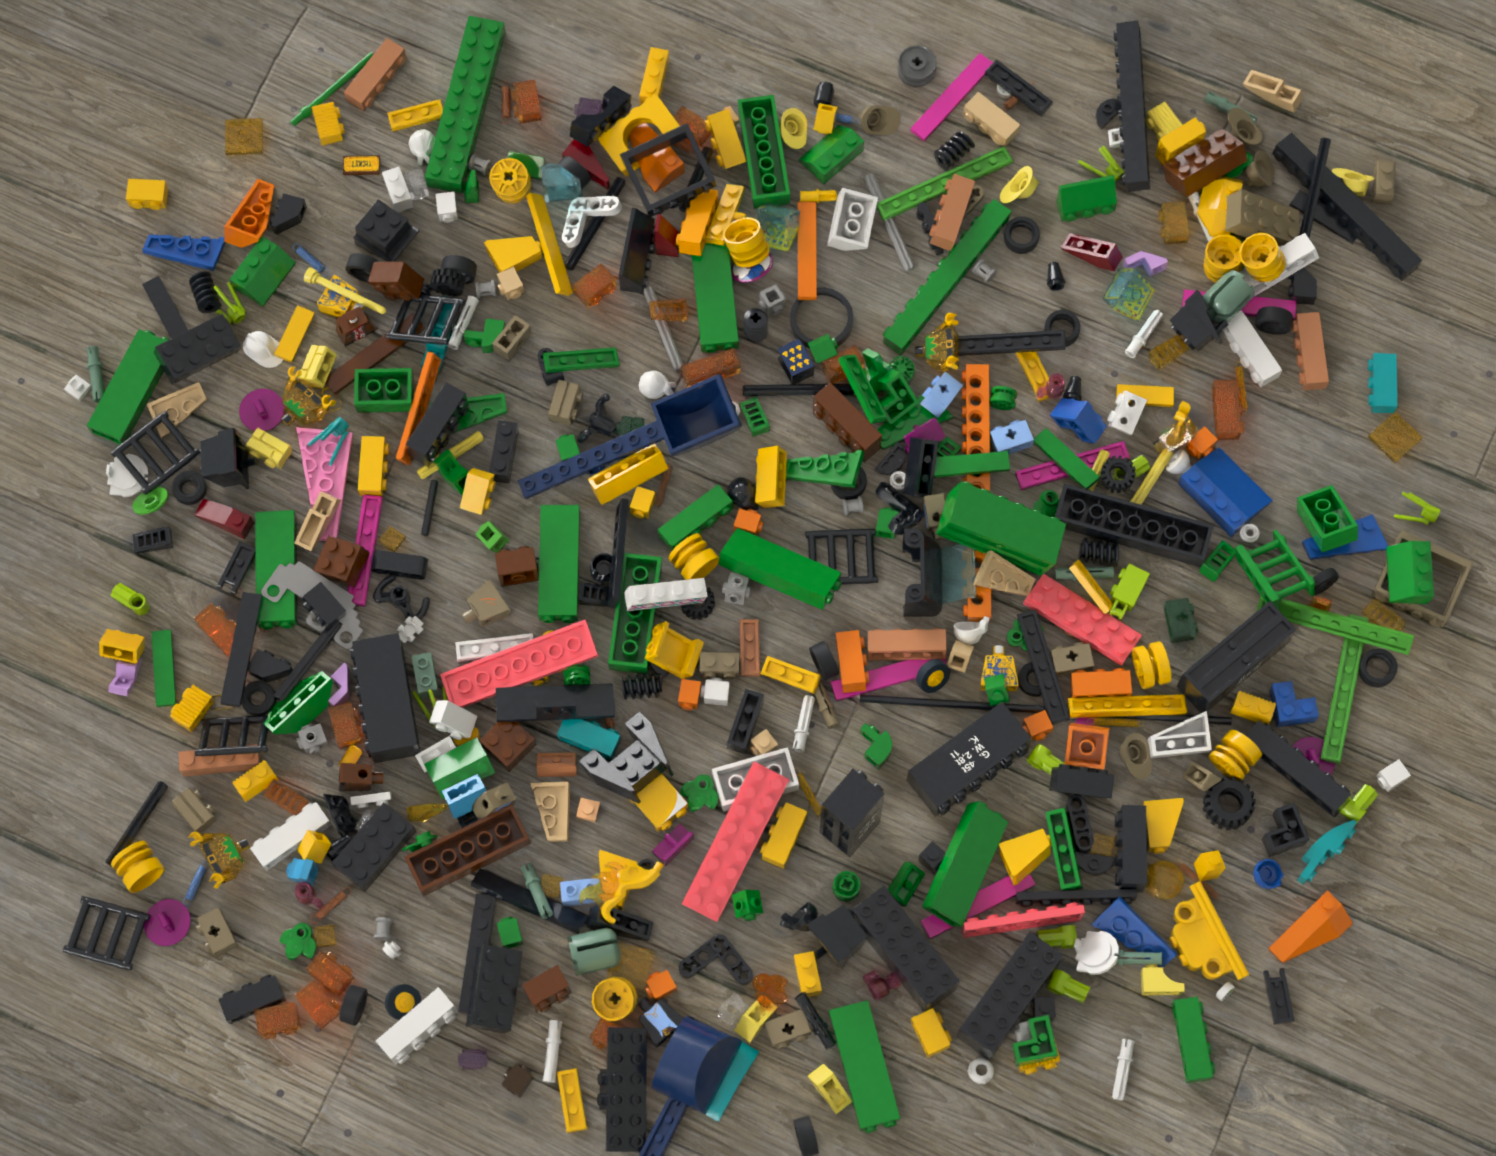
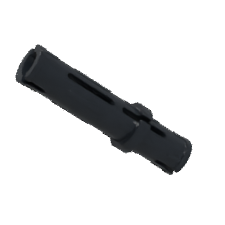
M802 992L798 994L794 999L812 1025L813 1033L818 1035L825 1049L833 1047L837 1042L829 1032V1026L823 1022L808 998L807 993Z

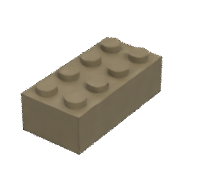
M1241 189L1227 196L1226 231L1245 238L1257 233H1266L1275 238L1279 247L1284 246L1299 234V210Z

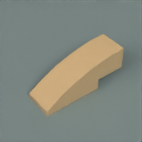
M1254 70L1250 71L1243 83V86L1254 94L1291 112L1296 111L1303 99L1300 89L1285 85L1282 79Z
M320 491L313 508L309 509L294 543L309 551H313L330 524L341 499Z

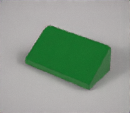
M509 151L508 158L517 159L523 163L531 178L542 179L546 163L544 157Z
M904 862L887 890L897 903L906 907L926 873L913 863Z

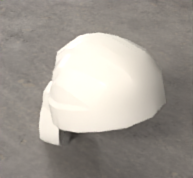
M424 129L415 131L409 139L410 150L413 155L418 157V165L420 166L423 164V159L429 163L435 141V136L430 131Z
M648 371L641 376L638 386L640 392L646 398L657 399L664 394L667 396L674 394L671 388H675L677 385L675 382H668L667 378L658 371Z
M984 616L980 623L968 621L955 623L953 626L955 637L969 645L979 642L981 636L988 630L990 618Z

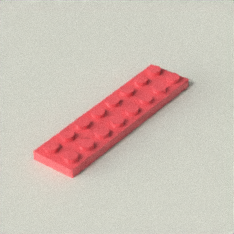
M582 620L440 674L448 700L464 708L496 696V688L520 687L565 670L572 665L597 658L599 655L586 620Z
M753 761L681 903L682 905L718 922L789 781L788 778Z

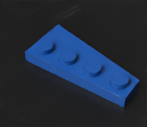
M148 235L142 250L143 254L214 271L226 242H224V237L210 239V237L202 236V238H191V236L176 238L173 235Z
M1373 514L1355 521L1358 525V539L1351 543L1322 553L1313 537L1302 541L1309 560L1330 558L1336 555L1346 556L1360 552L1370 553L1376 550L1385 551L1388 545Z
M1120 896L1091 924L1095 928L1109 933L1124 943L1123 945L1129 949L1132 948L1137 952H1162V965H1158L1160 968L1165 967L1177 955V952Z

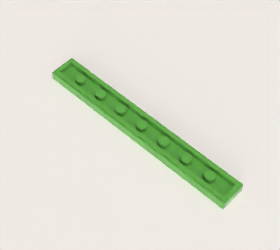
M1005 146L880 201L876 204V209L882 220L886 221L917 207L919 203H926L946 194L947 190H944L948 179L951 180L954 174L975 181L1012 164L1013 159Z
M1261 596L1257 611L1266 604ZM1281 599L1279 602V611L1289 622L1409 655L1414 635L1286 599Z
M1353 614L1348 616L1364 622H1368L1369 619ZM1346 637L1343 640L1320 760L1340 764L1364 645V642Z

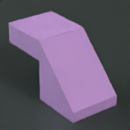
M1140 251L1125 258L1123 268L1128 272L1143 265L1149 277L1165 270L1168 260Z
M139 658L136 664L118 660L116 663V677L110 683L108 692L128 696L134 688L142 658Z
M343 663L331 676L333 682L340 687L328 700L336 711L350 697V670L346 663Z

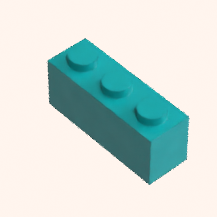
M1373 353L1367 363V370L1370 371L1367 385L1368 388H1371V395L1368 396V406H1371V413L1394 414L1398 407L1397 355Z
M582 719L563 720L557 732L559 740L588 752L595 749L603 758L610 761L613 760L621 742V736L618 735L619 732L611 728L607 730L601 728V725L595 721L587 722Z

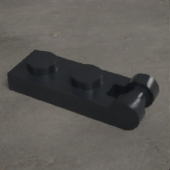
M924 202L919 203L916 216L923 222L922 229L924 234H928L929 247L935 251L936 256L943 254L944 248L930 244L932 236H929L932 225L936 226L928 205Z

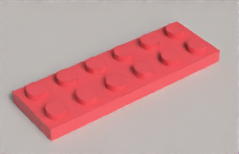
M1045 574L1041 576L1023 602V605L1031 610H1036L1039 615L1082 642L1090 644V647L1121 666L1132 652V648L1136 646L1142 637L1137 631L1108 613L1104 614L1100 608Z
M1070 903L1064 908L1050 906L1044 911L1030 909L1024 914L1010 912L1004 917L990 915L984 920L970 918L963 924L962 936L963 938L1081 921L1085 913L1084 905Z

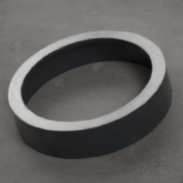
M817 288V296L833 297L846 307L848 313L847 325L842 333L835 337L839 347L847 340L852 330V307L841 293L830 288ZM797 298L790 312L791 331L796 340L800 339L803 346L810 349L808 342L813 341V339L805 336L796 324V310L799 304L804 301Z

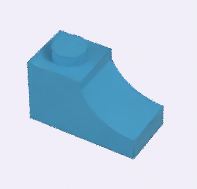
M477 774L443 790L442 793L454 819L472 811L473 803L486 789Z
M294 858L293 862L288 864L286 874H288L287 877L291 881L313 887L319 867L312 860Z

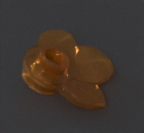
M761 973L755 976L753 987L756 990V999L759 1004L768 1008L771 1002L774 1004L787 1003V996L782 988L786 986L788 980L778 974L769 976L768 974Z

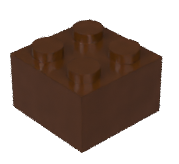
M374 262L368 283L376 291L381 292L386 299L391 301L396 299L406 301L419 299L424 278L405 262Z
M328 535L314 571L328 580L355 588L370 553L361 545Z
M522 546L518 550L510 551V549H503L499 553H495L501 587L539 581L533 547Z
M497 722L479 740L482 748L508 772L537 745L535 738L517 722Z
M558 965L522 984L536 1013L539 1011L543 1013L552 1007L551 1004L557 1001L561 1003L567 1000L569 994H571L570 987Z

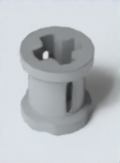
M473 154L470 158L468 169L477 170L486 176L491 167V160L488 159L486 161Z
M981 259L976 263L972 272L974 274L977 273L984 279L985 283H988L995 276L997 270L990 268Z
M494 280L487 283L475 282L477 299L487 295L496 296Z
M861 496L850 500L842 499L844 516L853 512L864 513Z
M386 917L376 918L377 928L373 938L384 941L391 940L390 930L394 920Z

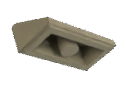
M1193 760L1183 775L1184 779L1202 791H1206L1222 779Z

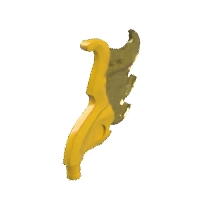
M657 861L653 869L646 870L635 863L627 862L626 868H624L617 862H609L605 864V867L611 868V871L600 872L592 877L593 879H599V882L596 885L587 886L581 891L579 895L580 904L583 903L584 899L593 900L601 908L603 918L610 924H615L616 920L611 917L610 911L626 897V891L643 889L650 886L660 876V871L664 865Z

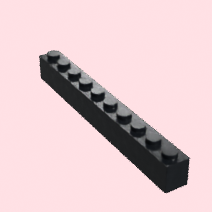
M1136 20L1116 23L1117 30L1113 31L1114 41L1117 42V46L1114 47L1115 57H1118V62H1115L1116 73H1119L1116 83L1117 89H1120L1117 99L1118 105H1121L1118 115L1119 121H1122V126H1119L1120 137H1123V142H1120L1121 153H1124V158H1121L1122 169H1125V174H1122L1123 186H1127L1128 192L1151 189L1141 31L1139 22Z
M1290 133L1276 144L1272 154L1278 162H1281L1287 168L1290 174L1300 181L1303 187L1309 190L1316 156L1293 133ZM1325 166L1318 200L1326 205V209L1330 213L1334 212L1339 217L1340 223L1344 226L1347 225L1352 230L1353 236L1358 238L1367 250L1371 251L1382 264H1385L1395 277L1403 281L1419 267L1422 259Z

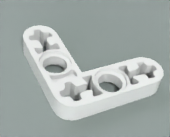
M614 196L575 198L570 204L562 234V240L566 246L572 248L580 243L587 216L617 215L622 210V204L619 199ZM595 204H600L597 209H592ZM579 219L578 224L571 225L574 220Z

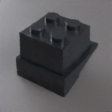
M378 199L356 225V234L353 238L355 245L371 254L373 253L387 262H395L420 230L410 225L407 218Z
M1196 290L1184 302L1185 305L1170 319L1172 323L1170 327L1179 337L1182 334L1186 337L1183 341L1192 350L1196 348L1200 351L1213 339L1221 345L1223 342L1219 334L1229 324L1223 320L1216 327L1214 326L1206 312L1209 309L1202 294Z
M235 428L218 431L217 436L200 441V471L202 478L222 487L242 485L249 489L248 467L258 465L259 460L257 457L248 459L246 443L241 439V434Z
M844 905L826 916L821 914L807 924L809 930L813 932L823 945V947L814 952L815 957L819 959L826 953H829L836 965H840L842 968L845 967L847 960L862 948L868 938L864 926L857 923L853 912Z

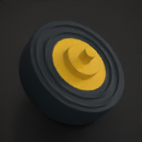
M932 659L919 669L916 675V682L923 691L927 693L936 692L947 683L950 669L942 660Z
M399 984L391 988L387 993L385 1007L391 1017L400 1020L422 1002V998L415 987L408 984Z

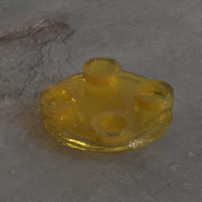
M1157 861L1147 869L1146 888L1151 896L1162 900L1175 898L1182 890L1184 884L1183 873L1174 863Z

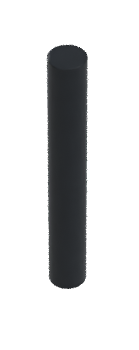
M431 480L421 531L423 536L429 535L438 487L437 480Z

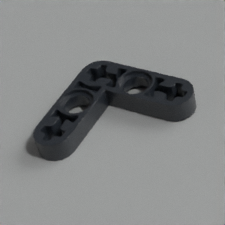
M881 482L875 490L876 494L899 512L890 521L889 529L897 535L904 534V528L911 529L919 524L924 516L923 510L889 483Z
M721 934L713 936L683 959L678 966L682 977L691 978L718 958L738 984L748 985L753 979V972L729 940ZM718 940L721 942L723 940V947L725 948V950H727L728 948H730L731 950L725 952V954L721 956L720 954H722L723 951L720 947H714L716 945L715 941ZM701 951H706L709 954V959L705 962L698 959V954ZM728 955H735L737 963L734 965L727 964L726 957ZM694 957L696 963L700 966L697 968L696 964L691 967V973H689L688 971L683 972V965H691L693 963L692 958ZM742 963L743 966H740V969L744 973H749L747 975L748 979L745 980L744 978H742L740 980V972L738 970L733 972L732 970L736 969Z

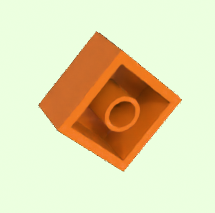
M1070 723L1065 764L1104 770L1110 728Z

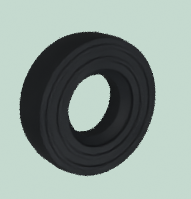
M195 471L181 472L172 482V493L176 500L182 504H197L206 495L207 484L202 475ZM188 481L194 482L197 486L195 492L185 494L182 491L184 483Z
M1334 568L1323 570L1313 577L1316 583L1313 596L1324 592L1338 580L1339 575Z
M1029 662L1020 669L1018 684L1025 694L1038 697L1041 696L1039 687L1031 685L1028 681V675L1034 672L1032 664Z
M252 681L244 688L241 705L251 715H265L275 705V692L264 681ZM257 691L263 692L266 697L261 705L251 703V696Z

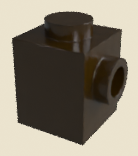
M516 1064L513 1068L509 1067L504 1074L503 1088L521 1098L533 1080V1076L530 1074L532 1071L523 1064L520 1067Z

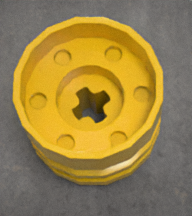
M506 158L501 159L492 167L489 176L490 184L499 199L511 204L519 203L526 199V195L531 191L532 183L531 177L523 163L517 159ZM509 176L510 178L512 177L513 180L510 181L509 179L507 180L506 178Z
M742 218L732 222L725 228L723 239L736 266L752 267L767 258L770 252L769 245L757 219Z
M1266 233L1253 234L1246 238L1240 247V259L1250 276L1256 281L1270 282L1283 273L1286 266V257L1275 238Z
M1226 234L1218 235L1207 243L1203 268L1208 279L1216 283L1225 273H1229L1231 270L1240 273L1243 269V263L1239 255L1242 245L1239 239Z
M696 533L677 545L670 553L668 560L671 564H674L676 569H682V577L685 580L705 578L718 565L719 556L713 549H706L707 542L703 541L702 536Z
M1233 729L1229 730L1222 738V745H1217L1215 751L1209 754L1211 763L1228 778L1236 777V781L1243 780L1245 774H1248L1250 771L1248 766H1254L1262 757L1261 750L1251 739Z
M138 841L126 847L111 862L113 869L117 870V875L123 877L122 882L130 893H136L147 888L158 880L165 871L159 859L152 857L154 853L146 841Z
M614 976L605 979L595 987L592 993L593 1008L605 1020L616 1021L623 1019L632 1013L637 1005L638 994L636 987L624 977ZM615 993L617 994V996L621 997V999L618 1000L617 1003L615 1000H612L611 998L615 995Z

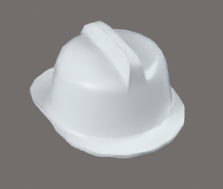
M256 331L247 335L243 342L244 353L265 368H273L283 361V359L274 356L279 342L262 331Z

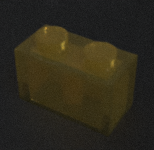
M1185 201L1162 203L1161 210H1158V220L1162 221L1160 235L1161 238H1164L1165 245L1187 243L1189 228Z

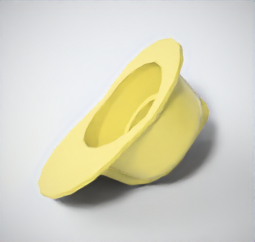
M787 109L779 122L780 134L789 147L793 149L803 148L807 140V119L799 109Z
M1026 166L1020 169L1005 185L1000 193L1001 202L1010 203L1016 198H1028L1034 193L1039 181L1033 176L1031 167Z
M1332 169V172L1342 178V182L1356 196H1365L1369 182L1374 180L1372 176L1363 175L1349 169Z

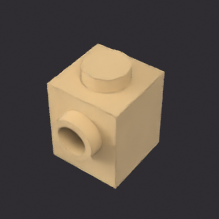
M514 267L497 274L498 290L501 295L505 294L507 300L511 298L516 299L524 293L523 284Z
M956 640L947 666L965 673L974 646Z
M767 729L750 740V750L754 756L778 750L777 742Z

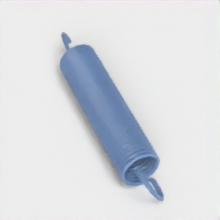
M836 113L835 121L858 123L852 122V116Z
M299 245L300 247L297 248L296 253L319 273H322L326 267Z
M199 865L186 893V899L193 901L206 873V867Z

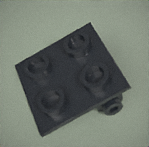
M323 794L338 834L343 837L349 834L348 832L357 833L356 820L350 813L347 799L344 796Z

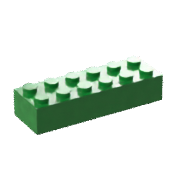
M774 95L738 99V115L747 161L753 209L790 204V190Z
M624 553L621 594L615 609L608 659L609 670L648 674L649 661L645 659L647 654L646 648L653 637L652 631L654 629L657 608L627 611L624 592L629 586L660 583L663 565L662 557Z

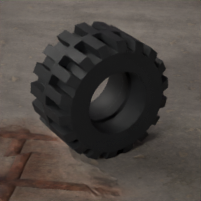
M1223 777L1221 781L1210 787L1203 799V812L1207 813L1205 817L1207 820H1212L1211 824L1213 826L1216 823L1219 825V829L1226 827V830H1231V828L1235 830L1240 825L1243 826L1251 817L1255 809L1256 800L1253 799L1254 792L1249 791L1250 786L1248 784L1245 786L1242 779L1236 781V777L1231 779ZM1224 794L1234 796L1240 804L1239 811L1234 813L1224 811L1218 803L1219 796Z

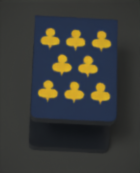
M800 339L778 348L780 354L778 361L791 384L799 383L814 375V364Z

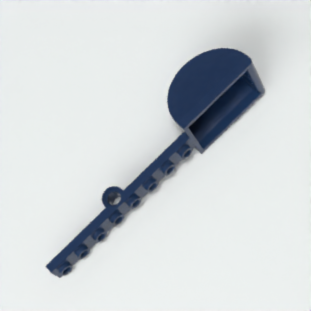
M715 375L651 403L657 421L518 480L524 498L533 497L586 473L596 474L605 468L604 465L662 440H665L671 456H677L709 445L736 432L742 427V424L722 375Z
M689 1015L681 1021L661 1057L652 1081V1089L667 1096L668 1099L639 1156H664L688 1107L706 1115L742 1044L739 1038L730 1036L695 1020Z

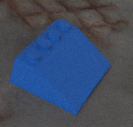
M1220 447L1194 464L1180 477L1178 485L1231 538L1273 501Z

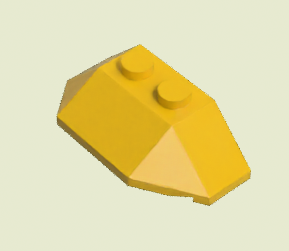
M1222 176L1203 187L1197 214L1208 230L1209 236L1230 235V232L1226 231L1227 196L1241 190L1243 180Z

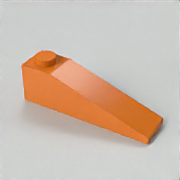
M643 123L631 131L629 139L634 148L659 135L646 123ZM670 146L638 161L641 165L640 168L644 180L655 193L685 173L684 162Z
M260 179L256 180L224 226V242L243 248L260 240L267 230L274 192L273 184Z
M1327 890L1268 949L1281 963H1284L1311 949L1339 938L1353 922L1343 905Z

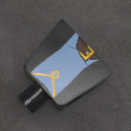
M645 997L637 1004L644 1012L639 1017V1021L643 1028H647V1034L656 1048L674 1034L684 1019L661 999L653 1005Z

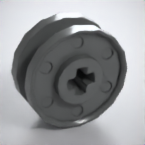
M920 45L904 49L898 60V74L901 80L907 85L914 87L930 83L936 72L937 62L934 53L927 47Z

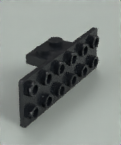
M612 683L504 687L495 689L497 722L615 717Z
M609 1027L607 1029V1069H600L597 1077L598 1085H600L597 1104L599 1110H606L607 1152H641L646 1142L647 1028Z

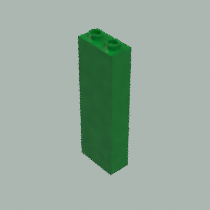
M705 243L701 256L691 255L701 352L733 351L739 349L729 249L726 243L724 245Z
M138 329L87 424L91 433L119 445L130 437L164 373L154 354V349L170 339L166 337L159 338L149 330L143 331Z
M541 505L538 617L539 621L544 623H553L554 621L573 623L578 621L579 505Z
M294 510L255 512L256 594H261V590L279 564L285 567L289 563L297 564V544L294 543L297 538V516ZM270 585L267 588V593L271 597H276L280 592L279 587L276 585ZM286 589L278 602H272L263 596L257 623L258 627L269 630L279 626L284 629L297 626V594Z
M739 528L735 530L720 552L719 566L821 610L832 602L834 592H838L842 585V581H840L841 572Z
M981 801L967 804L922 905L923 909L951 927L963 926L1008 824V821L1003 819L1000 813L990 810Z
M868 1000L829 1010L831 1025L860 1131L865 1130V1133L877 1131L879 1126L885 1125V1128L896 1126V1122L900 1121V1115Z

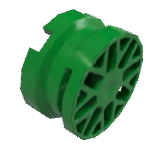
M898 356L890 362L891 369L901 372L908 384L913 380L915 367L912 360L904 356Z
M995 386L991 389L992 397L989 400V404L999 410H1011V407L1014 409L1018 393L1010 387Z
M575 664L563 670L564 685L591 684L590 668L588 666L582 665V667H579L578 664Z
M842 871L837 874L832 887L836 898L845 902L855 899L860 891V879L851 871Z

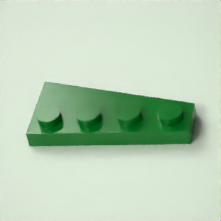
M505 393L467 398L469 411L465 417H461L459 426L454 433L507 414Z
M921 395L917 398L919 404L891 425L885 423L877 429L882 434L881 449L885 450L894 446L898 441L900 443L905 441L903 437L914 430L913 426L915 424L921 426L932 418H936L940 424L952 420L953 416L945 409L937 418L920 404L924 399Z
M857 450L855 453L841 452L839 455L832 456L825 454L816 458L809 456L788 459L786 480L855 487L864 452L863 450Z

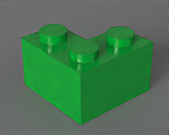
M891 369L877 380L886 394L879 401L887 416L883 423L891 425L919 404L918 399L901 372Z
M1049 1015L1028 1019L1027 1027L1030 1040L1013 1043L1011 1047L1016 1067L1053 1060L1058 1056Z

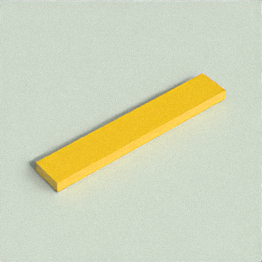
M530 192L526 197L555 293L569 296L573 291L543 195Z
M1184 694L1068 698L1067 701L1070 718L1177 715L1187 713Z

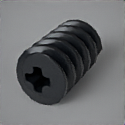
M958 131L955 133V136L950 137V140H947L944 145H941L939 149L934 151V157L939 166L944 170H949L947 164L951 167L954 166L952 160L958 162L959 157L957 155L964 157L963 151L969 153V147L975 148V144L967 134Z
M199 271L192 275L189 279V284L198 310L202 313L218 311L222 305L219 301L218 293L214 289L215 285L213 284L211 273Z
M752 308L744 315V334L753 343L764 341L768 334L767 315L758 308Z
M1084 538L1080 544L1078 560L1084 557L1087 563L1089 558H1092V562L1095 564L1096 560L1099 559L1101 565L1104 560H1107L1108 566L1111 565L1112 561H1115V566L1117 567L1119 560L1118 543L1114 542L1111 547L1110 541L1103 545V541L1099 540L1096 545L1095 539H1091L1088 544L1087 538Z
M661 673L658 674L657 679H655L654 674H651L649 679H647L646 674H643L641 680L637 674H635L634 680L631 679L630 675H627L626 681L622 677L624 699L627 700L629 694L632 699H635L637 694L640 699H643L644 693H646L648 698H651L652 693L658 698L660 692H662Z

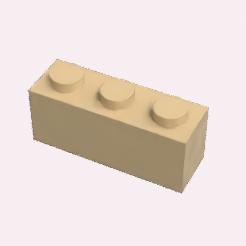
M980 92L964 106L963 115L965 119L978 126L982 133H987L992 137L996 144L1006 147L1019 134L1020 124Z

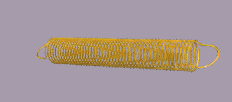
M1239 367L1238 371L1236 370L1237 385L1244 378V375L1242 376L1243 367L1242 369ZM1244 379L1242 380L1240 386H1238L1239 391L1242 389V386L1244 387L1245 383L1243 384ZM1245 387L1243 388V391H1241V394H1239L1240 399L1243 397V394L1245 395L1246 391L1244 392ZM1245 395V396H1244V399H1242V402L1240 401V404H1241V407H1242V406L1244 405V402H1245V408H1244L1243 410H1246V412H1247V408H1246V405H1247L1246 401H1247V399L1245 400V397H1246V395Z
M1090 718L1094 720L1092 725L1127 726L1122 724L1131 723L1129 720H1136L1114 719L1106 721L1108 724H1096V722L1102 721L1100 719L1113 718ZM1134 722L1133 724L1135 725L1127 727H1135L1139 725H1137V722Z
M799 771V775L797 773L798 783L801 781L800 786L802 789L804 786L805 790L804 782L806 780H804L803 774H800L802 772ZM809 787V795L807 799L809 802L811 800L810 804L813 807L814 800L816 798H814L815 796L813 793L810 794L812 790ZM815 800L817 813H818V809H819V813L821 814V812H820L821 807L818 806V808H817V805H818L819 803H817L818 801Z

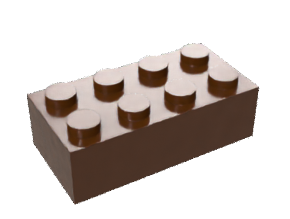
M1220 129L1170 159L1162 167L1166 182L1186 197H1189L1246 162L1247 156L1243 142L1224 129Z
M831 382L813 397L814 416L818 420L822 419L826 423V428L832 434L835 433L839 437L838 439L845 447L848 446L852 450L851 453L863 450L864 457L862 461L864 463L881 449L882 434L870 424Z

